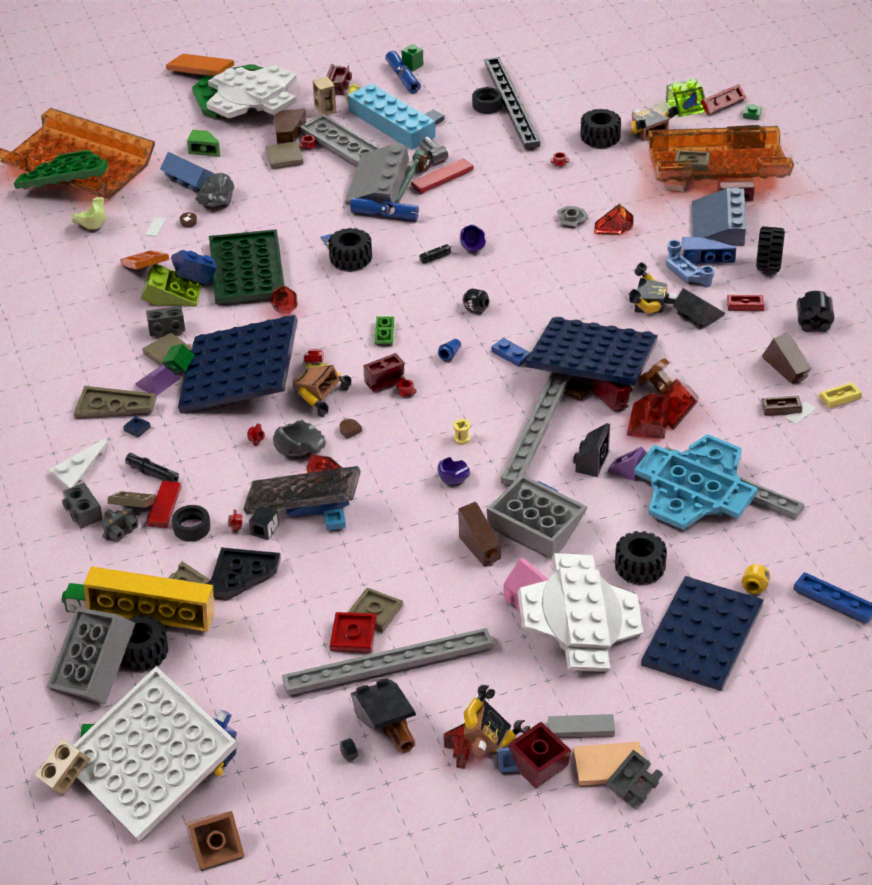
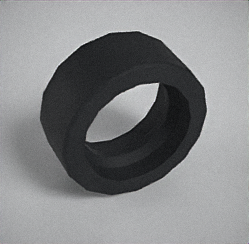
M482 87L475 90L472 94L474 110L485 114L497 112L502 107V93L492 87Z
M187 505L176 510L172 515V526L175 536L184 541H197L207 536L211 527L208 511L198 505ZM190 519L202 521L193 527L181 525V523Z

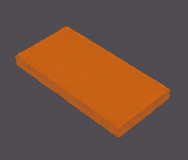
M183 53L167 63L166 70L216 76L235 64L234 60Z
M149 250L121 258L120 263L121 266L140 269L168 261L170 258L167 253Z

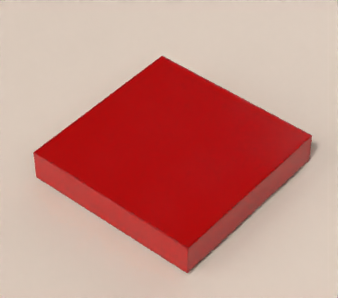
M336 612L329 646L330 651L372 653L378 618L377 614Z

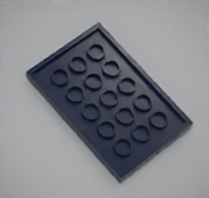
M685 576L641 659V666L722 691L762 609L764 599Z

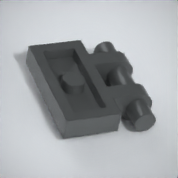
M633 749L607 780L605 786L622 799L630 793L633 798L629 805L636 809L640 803L643 804L647 799L646 795L651 789H655L658 786L663 773L658 769L653 774L649 773L647 770L651 763ZM642 778L645 784L639 790L634 785Z

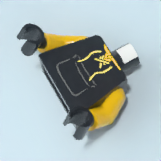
M640 262L635 269V274L642 276V278L639 280L637 290L632 289L629 293V301L635 303L634 312L662 313L664 312L665 304H674L677 294L667 293L668 285L658 282L649 273H646V264Z

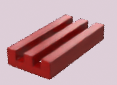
M727 295L728 311H764L763 295Z

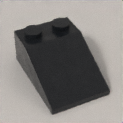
M388 678L376 681L375 685L370 687L368 685L357 687L355 692L350 693L357 718L374 729L416 716L415 710L398 684Z

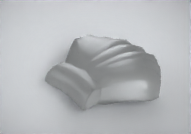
M566 206L557 210L562 220L560 222L561 225L577 227V224H581L588 219L586 211L579 207Z

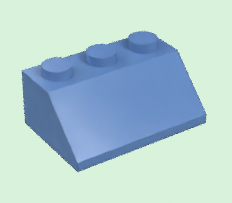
M167 152L160 170L166 172L165 176L171 179L177 177V182L184 185L189 183L188 187L196 191L198 188L201 189L202 184L215 174L170 152Z

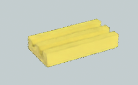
M853 383L819 393V398L823 399V403L827 404L828 409L861 399L862 393Z

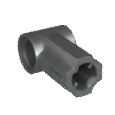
M429 137L423 138L420 142V148L430 156L431 164L448 159V151L445 146H438Z

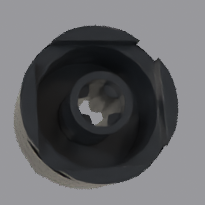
M809 291L805 293L804 297L798 298L796 302L797 317L803 331L808 332L812 329L827 331L831 328L835 319L831 296L828 297L823 291Z

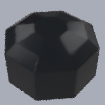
M347 738L340 741V751L344 759L350 761L357 758L358 753L353 740Z

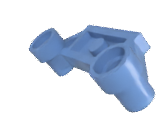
M670 240L667 246L669 259L666 260V266L687 283L696 282L701 283L704 287H710L715 269L712 266H703L701 270L680 254L682 243L679 240Z

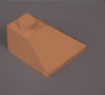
M232 811L185 822L189 841L200 870L245 856Z

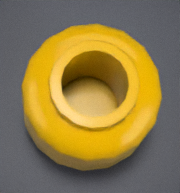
M760 564L748 566L741 579L742 587L750 594L757 595L763 593L770 582V572Z

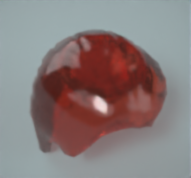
M280 286L271 293V305L278 313L288 314L297 308V294L289 287Z

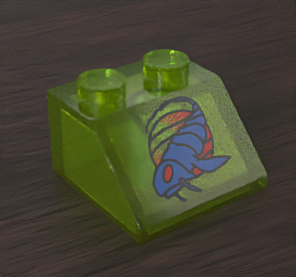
M696 78L674 82L666 86V102L670 107L677 106L679 111L678 117L705 112L700 103L702 99H705L703 87Z

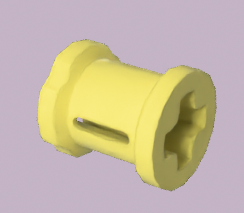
M465 419L456 420L453 424L455 443L460 445L469 443L471 439L469 435L470 422Z

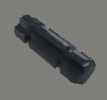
M445 244L441 248L437 247L427 251V254L424 252L419 255V260L422 264H425L429 260L432 261L443 257V254L448 255L451 253V247Z

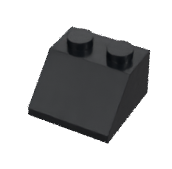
M684 288L672 305V307L678 310L676 312L683 318L690 317V322L698 327L700 324L707 327L725 314L722 310Z
M609 423L589 432L585 440H581L579 452H576L573 458V464H576L575 472L598 477L609 454Z

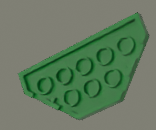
M249 64L233 67L232 69L236 70L242 67L248 71H256L264 67ZM205 75L192 87V92L196 97L202 114L217 118L220 114L207 109L206 103L218 90L210 87L208 84V80L214 76Z
M89 149L65 153L54 157L55 160L50 161L48 164L44 162L34 167L35 170L29 172L28 175L26 173L19 175L13 184L15 189H28L32 186L41 187L49 183L70 182L74 179H86L91 176L100 177L104 175L109 165L105 159H101L95 153L92 154Z

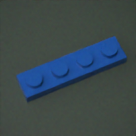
M803 572L794 584L793 590L868 624L872 619V602L815 576Z

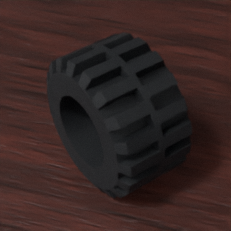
M608 109L587 111L581 117V140L585 144H589V146L598 148L610 147L612 144H616L621 137V117H619V114Z
M761 227L756 259L757 270L779 272L781 269L785 237L784 228Z
M358 228L340 229V231H336L330 236L328 240L329 259L333 266L339 267V269L357 270L358 268H364V266L371 262L372 240L371 236L364 230H359Z
M633 531L632 534L627 533L617 541L615 569L620 577L623 576L624 580H630L634 584L636 582L639 584L647 582L649 584L652 583V580L657 581L659 576H663L666 569L667 547H665V542L661 541V538L655 536L654 533Z
M144 615L139 617L132 616L129 620L134 622L135 625L120 665H124L126 669L132 668V671H137L138 669L146 671L147 668L153 669L155 665H160L162 660H165L167 657L168 643L166 630L163 623H160V620L157 618L153 619L152 616L145 617Z

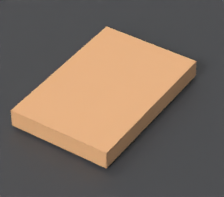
M639 741L573 747L579 786L606 784L607 780L633 749L642 756Z

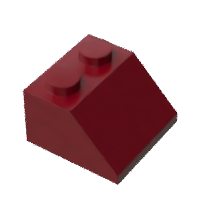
M539 722L508 743V748L520 774L535 789L569 764L572 750L542 722Z

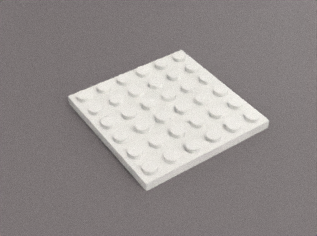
M156 666L73 746L90 758L77 778L141 841L239 744Z

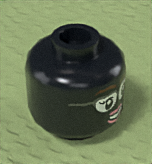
M473 288L469 289L462 299L464 307L468 311L478 313L484 312L490 303L486 291Z

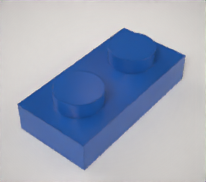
M504 337L491 346V352L518 367L526 362L531 353Z

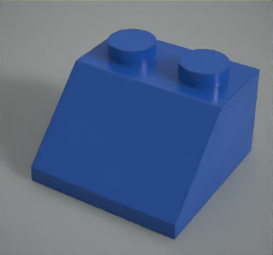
M181 250L171 256L177 276L207 285L210 284L217 269L212 257L208 255L202 256L194 251Z

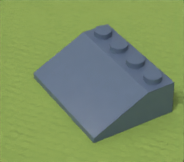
M726 188L692 201V237H702L728 245L745 246L744 189Z

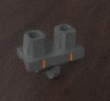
M127 506L122 511L117 510L116 512L107 510L105 512L106 519L102 521V528L104 530L102 537L105 540L111 537L118 541L124 536L123 528L126 527L130 531L138 527V520L133 516V508Z

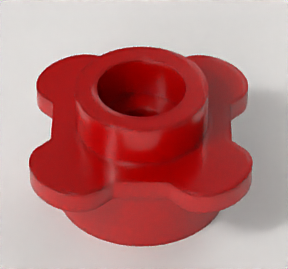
M305 135L302 137V143L299 145L301 148L313 149L318 141L312 135Z
M556 152L553 158L550 159V162L562 167L570 159L566 157L567 155L564 152Z
M405 379L396 385V389L399 390V396L401 397L414 395L417 392L411 380Z
M259 423L255 427H250L247 432V438L253 442L254 446H258L259 442L265 438V433L261 429L262 425Z
M236 509L233 510V515L228 517V527L232 528L231 533H234L235 529L241 530L242 514H236Z

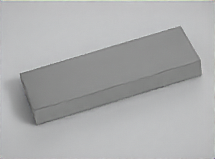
M613 714L548 716V728L558 738L615 736Z

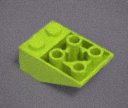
M154 264L146 276L141 299L157 306H197L202 283L179 277L175 271L162 265Z

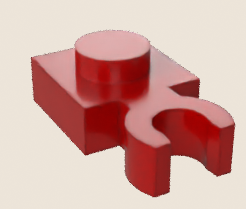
M309 349L304 354V362H323L324 352L319 349Z

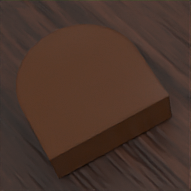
M345 419L339 424L340 433L346 439L362 432V426L354 419Z

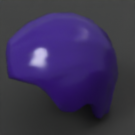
M472 224L464 227L460 232L462 247L471 252L482 249L486 243L485 232Z
M451 457L440 460L437 467L440 479L448 485L462 483L470 476V468L463 460L453 461Z

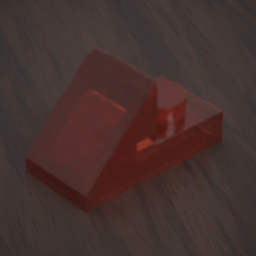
M465 723L444 733V747L454 749L453 758H456V768L462 769L466 767L472 743L463 734Z

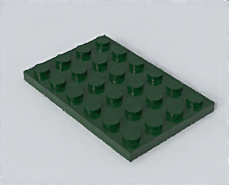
M277 229L209 236L210 254L217 266L213 276L215 304L286 297Z

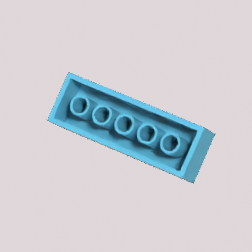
M372 83L348 95L349 112L411 150L420 146L423 138L429 137L433 139L436 137L435 121Z

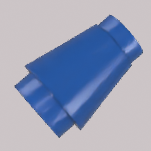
M453 339L440 345L438 349L439 358L443 361L452 360L461 347V342L458 339Z

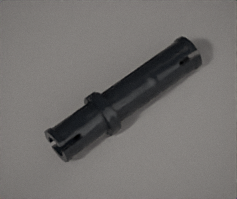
M131 452L125 458L127 465L136 467L142 473L146 472L169 482H178L179 480L178 472L155 464L149 458H142Z

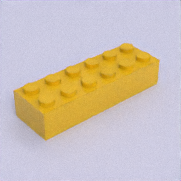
M93 566L90 567L84 582L86 609L117 614L126 619H131L132 616L139 617L140 615L145 617L152 616L153 619L157 618L160 620V623H163V625L206 632L209 631L214 617L213 585Z

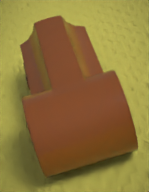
M406 719L382 727L384 734L390 736L398 752L403 754L410 752L415 746V740L408 729Z

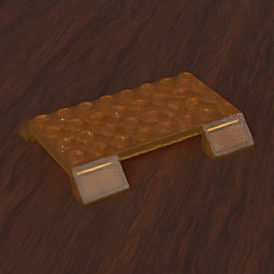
M49 108L41 115L42 127L13 151L0 148V163L25 172H31L35 170L34 167L44 162L48 164L50 161L55 160L54 157L60 154L89 149L92 154L95 153L101 159L107 161L109 167L104 175L100 177L91 176L86 179H74L70 182L61 181L59 183L109 200L148 166L155 141Z
M778 126L648 130L649 156L655 178L661 182H667L668 180L685 181V179H692L694 181L702 179L718 180V178L759 177L765 179L776 176L777 178H784L785 176H790L794 168L792 158L785 157L781 148V131ZM677 151L710 152L708 171L692 170L691 161H675Z

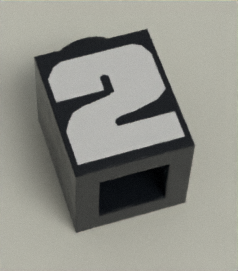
M260 505L249 520L250 535L269 540L279 526L278 511Z

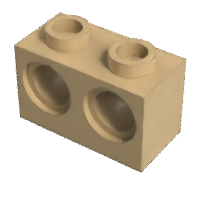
M327 76L312 80L314 107L320 115L336 113L335 85Z
M62 738L35 775L52 789L64 795L90 758Z

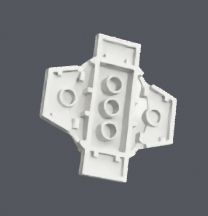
M277 65L256 71H248L242 67L236 70L232 68L226 69L223 73L208 80L209 86L218 90V92L206 103L207 109L227 118L247 113V110L250 108H256L257 111L264 110L275 115L297 102L296 96L286 92V89L297 80V76L295 73Z
M554 553L552 556L554 574L549 580L521 587L518 590L522 629L545 638L549 636L555 638L560 643L559 647L565 650L568 670L608 672L610 670L608 650L615 641L621 642L641 636L643 633L637 594L609 585L600 576L599 570H595L592 555Z

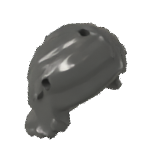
M225 173L213 174L202 184L200 191L196 193L195 200L199 204L209 207L223 204L230 205L235 188L231 177Z
M298 420L286 426H280L273 435L274 447L286 457H300L309 453L316 454L322 448L324 449L326 441L324 440L325 436L321 434L320 430H317L311 423H306L303 420Z

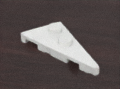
M104 438L50 468V475L65 489L74 487L78 481H82L85 478V474L95 465L97 456L104 453L105 448L108 446L107 440Z

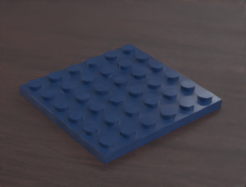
M296 315L283 316L277 319H269L259 323H250L245 326L195 336L193 349L191 350L194 357L187 368L178 404L180 413L284 392L298 322Z
M552 317L528 356L525 367L636 386L657 343L658 335L649 331L638 332L631 328L620 329L613 325L602 326L595 322L584 323L576 319L566 320L563 317Z

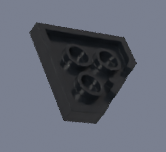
M221 547L209 584L213 585L214 597L230 598L276 574L281 560V553Z

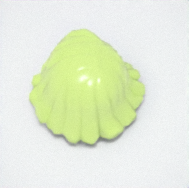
M96 197L93 199L92 206H90L88 211L81 212L80 214L74 213L71 219L72 222L80 224L89 230L99 228L106 220L103 208L104 198Z

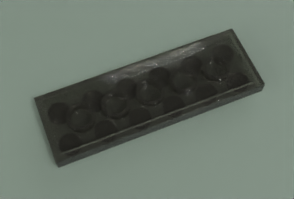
M358 466L254 480L252 481L243 510L248 515L254 514L260 505L278 511L352 501L361 470Z

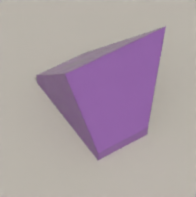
M162 365L140 379L135 385L147 393H155L157 396L181 378Z
M641 446L615 458L607 470L610 473L635 481L638 476L634 474V469L647 452Z

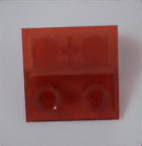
M649 393L634 402L627 436L665 439L671 410L669 394Z

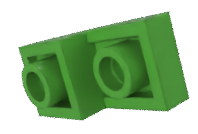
M376 316L375 344H393L394 316Z

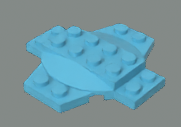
M709 434L691 444L689 450L680 453L679 450L669 451L654 444L634 469L635 475L651 481V487L654 490L648 509L649 515L682 530L705 515L715 514L721 517L725 513L739 519L758 493L757 487L740 481V477L737 475L742 448Z

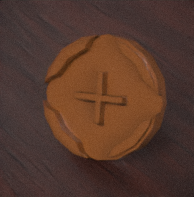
M666 358L661 359L648 372L640 376L638 383L643 386L650 381L659 393L663 395L668 394L673 390V383L663 370L670 362Z

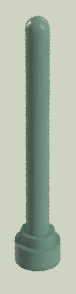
M415 151L412 157L413 163L400 186L395 203L400 202L418 168L420 156L426 154L424 151Z

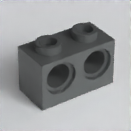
M182 306L146 311L150 336L186 331Z
M85 483L63 491L64 499L62 504L66 511H70L73 522H77L81 528L103 520L101 506Z

